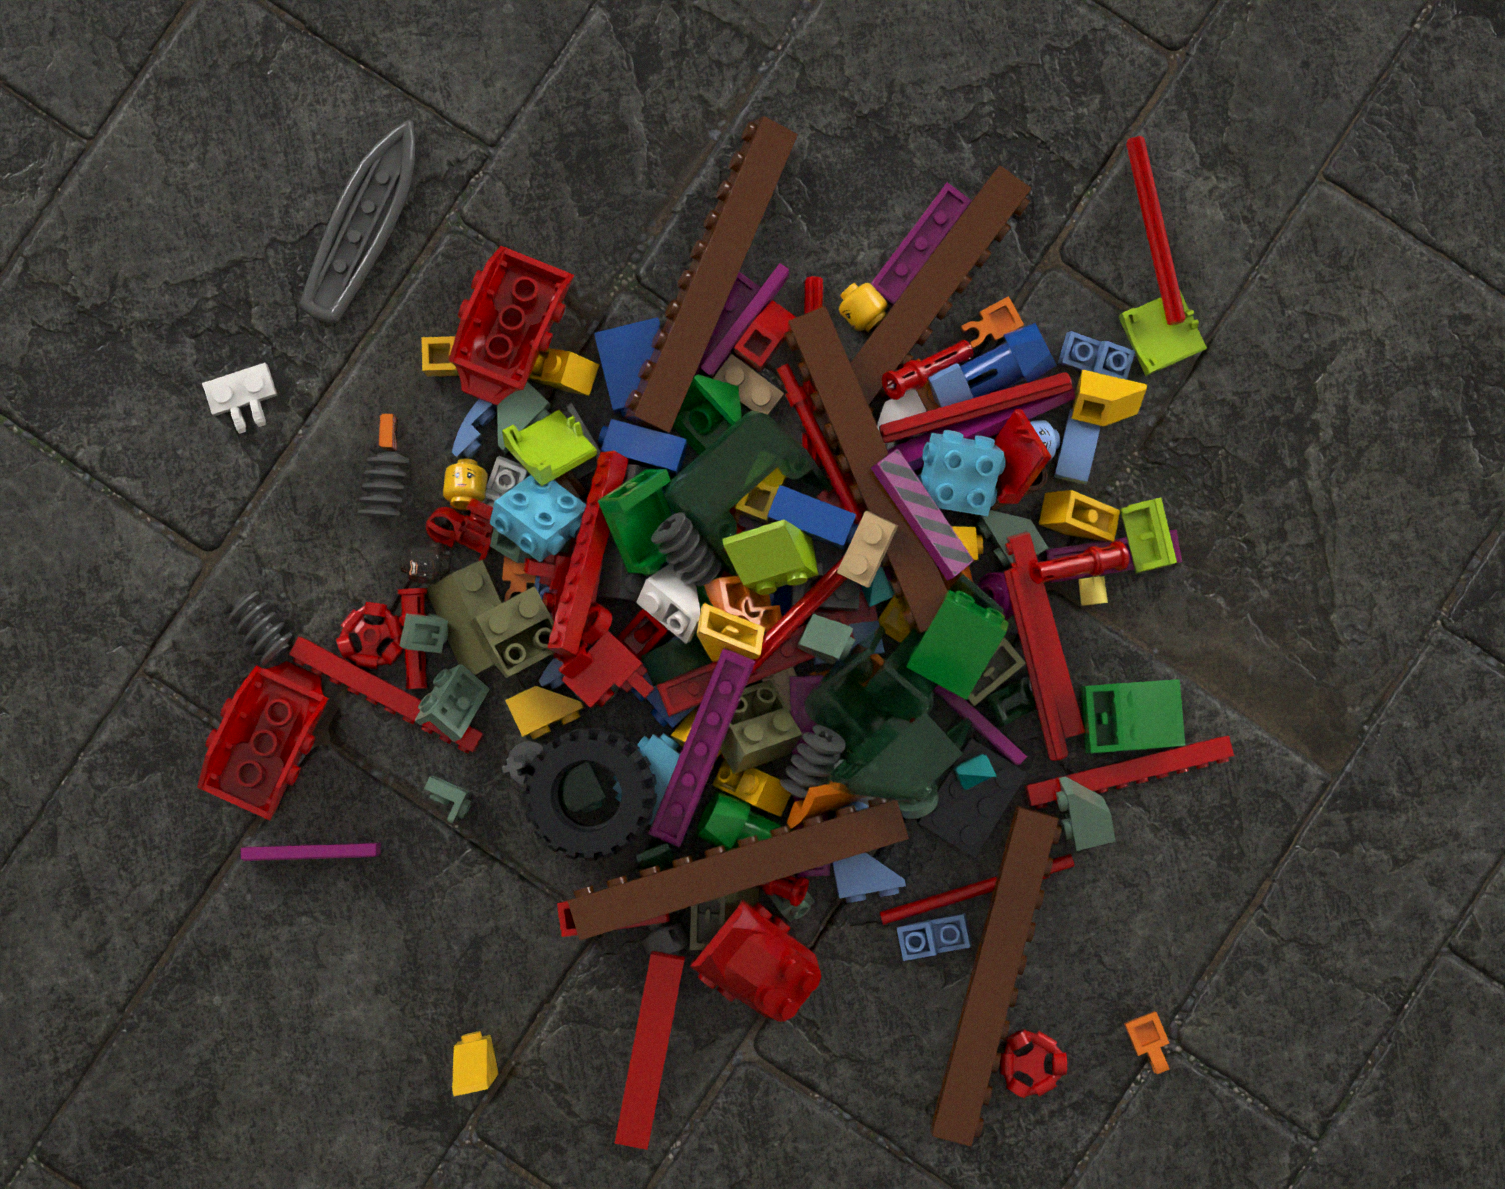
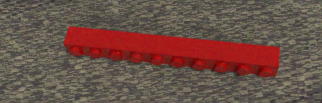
M616 451L600 452L591 489L587 497L585 511L582 516V522L576 537V544L555 615L554 625L549 637L547 649L562 656L577 655L610 532L598 500L621 486L626 473L629 459Z
M1026 531L1007 537L1008 543H1005L1008 555H1012L1014 563H1011V568L1022 567L1024 570L1064 738L1085 733L1044 583H1034L1031 577L1030 569H1033L1031 565L1038 562L1031 535Z
M299 636L289 653L290 656L294 657L292 661L301 666H304L306 663L312 667V672L320 676L323 673L330 676L329 680L339 686L341 683L349 686L348 691L356 695L362 693L367 696V701L375 705L379 702L385 705L384 710L394 715L398 712L404 715L403 720L414 724L415 718L420 712L418 706L422 701L421 699ZM430 721L421 724V729L425 732L432 734L434 731L440 734L439 739L448 744L453 741ZM469 725L463 737L455 741L459 745L457 748L467 754L470 751L475 752L485 733Z
M1221 736L1024 785L1029 806H1035V809L1047 807V802L1055 801L1058 804L1056 792L1061 791L1059 781L1061 777L1066 776L1099 794L1107 792V787L1116 786V789L1128 786V782L1136 780V784L1149 781L1148 777L1155 775L1156 779L1169 776L1168 772L1176 771L1179 774L1188 772V767L1196 766L1197 769L1208 767V762L1216 761L1217 764L1228 762V757L1234 756L1229 736Z

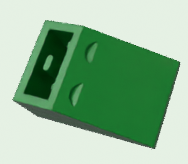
M1180 679L1080 687L1082 720L1085 729V753L1185 746Z

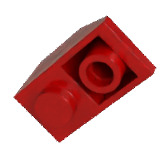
M772 300L751 323L735 345L734 354L761 373L785 341L784 333L788 332V321L797 317Z

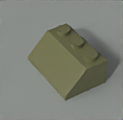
M480 560L451 573L427 588V594L436 615L448 621L447 639L458 664H462L475 676L497 666L484 652L469 623L474 617L504 602L487 563Z

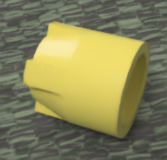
M1104 576L1078 579L1081 606L1108 603Z

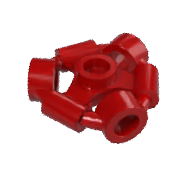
M366 602L357 611L353 609L341 624L343 629L340 636L336 638L338 648L344 659L348 658L356 662V666L377 669L379 665L389 664L391 666L404 651V648L400 646L403 628L398 616H393L387 608L388 605ZM364 615L385 617L382 625H371L365 622ZM350 633H356L361 640L362 650L359 653H356L354 643L349 635ZM386 638L393 639L394 641L385 649L380 657L377 653L379 645Z
M1021 1029L1006 1038L1005 1050L1001 1052L1000 1074L1005 1077L1006 1088L1024 1099L1026 1096L1035 1094L1040 1097L1057 1087L1056 1082L1063 1075L1067 1074L1066 1052H1062L1057 1047L1056 1040L1041 1031L1033 1033L1026 1031V1029ZM1032 1041L1033 1048L1027 1053L1020 1056L1013 1053V1051L1022 1048ZM1049 1053H1052V1074H1047L1044 1069V1059ZM1017 1071L1028 1074L1033 1079L1032 1086H1028L1013 1077V1075Z

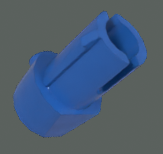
M1036 323L1004 334L1006 343L960 366L966 381L991 369H997L995 373L969 385L974 398L1007 389L1025 379L1027 383L1035 381L1057 366Z

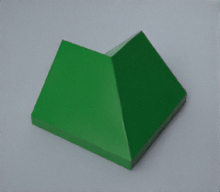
M697 374L692 379L673 427L687 440V443L705 462L713 458L744 427L739 387Z

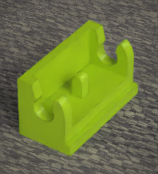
M1162 498L1131 504L1120 509L1135 573L1171 566L1177 563Z

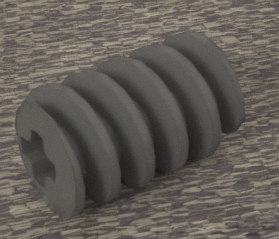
M369 448L377 456L367 458L366 463L375 469L364 472V476L372 480V482L362 484L361 489L368 492L370 496L360 497L359 502L368 508L358 510L357 514L389 520V517L400 515V512L391 506L392 504L402 502V498L395 495L394 491L403 490L405 486L397 482L396 478L407 476V472L398 467L401 464L409 463V459L399 453Z
M684 512L676 513L667 518L651 537V541L654 544L661 543L659 546L660 553H668L666 561L669 564H675V573H683L681 581L684 584L692 582L696 586L708 584L718 575L722 568V562L715 557L713 550L708 548L707 542L700 538L699 531L693 528L692 522L685 517Z
M255 591L238 599L225 610L224 614L231 613L228 617L229 624L239 623L236 628L238 635L247 634L244 639L246 645L256 644L252 653L255 656L264 654L260 663L265 667L290 650L293 645L289 646L287 642L292 637V633L279 634L285 624L280 622L272 625L271 621L276 613H263L268 603L264 601L256 604L254 601L260 592Z
M821 725L813 726L812 729L815 733H804L803 739L807 744H798L797 750L801 755L795 754L792 756L791 761L794 765L787 766L785 772L788 776H783L780 779V784L783 788L802 799H805L809 787L826 785L828 776L833 772L834 764L838 763L840 753L844 751L846 746L844 739L839 734Z

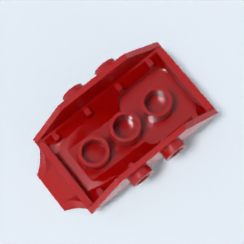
M500 246L487 261L483 271L477 270L471 284V289L474 290L470 300H463L458 312V318L461 320L449 361L457 369L461 382V391L493 405H498L515 391L524 390L540 352L546 353L553 337L550 329L553 323L559 324L566 308L563 300L575 275L506 247Z
M288 661L266 669L256 665L236 691L233 699L228 698L225 701L220 716L223 717L218 730L214 728L206 740L205 747L208 750L204 758L197 788L271 821L287 786H293L298 778L301 767L297 765L302 754L307 755L315 742L316 737L312 733L329 698L323 695L321 677Z
M741 899L738 908L698 958L693 959L690 967L700 973L698 978L711 989L718 985L717 990L729 1001L733 1002L737 998L765 1018H771L779 1022L786 1021L796 1015L798 1009L819 985L821 971L817 957L788 933L791 927L781 918L775 915L771 920L770 918L773 914L759 902L752 906L744 899Z

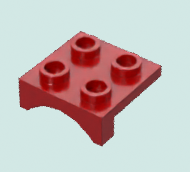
M1022 409L1014 410L994 439L995 445L1004 451L1005 456L1004 471L997 479L999 487L997 500L999 503L1018 504L1052 457Z

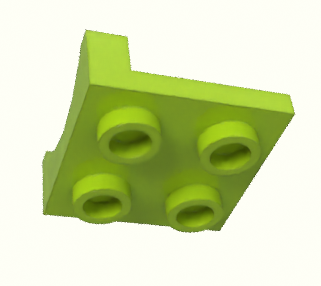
M1181 291L1180 295L1186 316L1181 324H1167L1161 297L1138 308L1127 310L1118 317L1145 376L1207 349L1198 330L1199 321L1198 319L1194 320L1192 316L1194 311L1188 309Z
M560 410L521 431H518L514 424L502 430L504 446L541 486L597 455V449L583 435L581 423L579 421L575 423L573 415L567 418Z

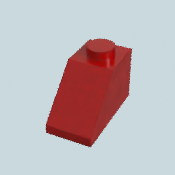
M642 609L618 635L617 639L641 661L671 631L646 610Z

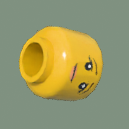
M853 283L840 295L843 301L839 306V313L856 331L866 330L869 333L887 315L885 312L888 306L887 301L870 283H864L859 287Z
M459 459L458 463L446 468L443 496L450 502L451 507L455 509L468 510L466 507L472 498L480 502L485 500L488 474L484 468L477 465L478 463L475 460Z

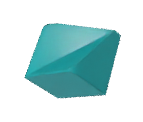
M880 566L870 587L860 584L869 607L888 600L894 595L884 570Z
M979 754L954 766L953 769L964 790L989 778L997 777L985 754Z

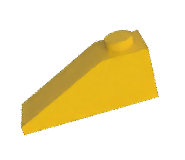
M481 1031L462 1035V1041L454 1045L452 1083L454 1096L486 1090L499 1075L491 1035L482 1037Z

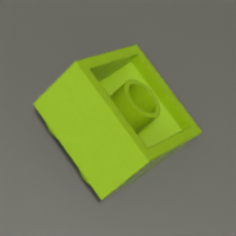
M785 519L722 539L727 554L743 586L759 595L774 593L777 591V587L787 584H804L808 581L807 578L819 575L812 537Z

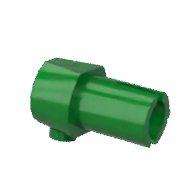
M716 792L701 815L696 835L714 847L724 845L725 850L728 851L731 848L739 847L738 840L757 835L758 841L770 838V830L783 826L751 811L750 803Z

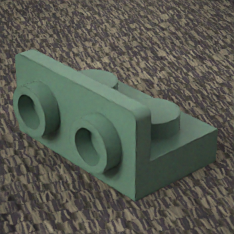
M462 664L449 670L445 668L438 673L433 680L435 687L420 702L418 706L420 712L415 718V722L419 725L430 721L454 742L463 737L490 690L489 687Z

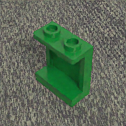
M666 469L644 470L598 500L628 573H643L644 576L652 575L662 569L661 565L666 562L668 553L662 554L659 552L661 543L654 544L651 541L652 535L660 524L672 516L661 489L671 482Z
M948 590L944 601L921 641L911 653L906 667L967 700L1007 633L1008 622L1004 620L1005 616L996 609L990 607L984 609L975 604V600L970 595L962 591L955 593Z

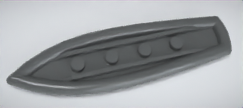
M406 120L373 146L349 178L337 201L299 302L300 308L315 319L328 323L339 322L372 269L395 227L406 201L415 164V133L412 120Z

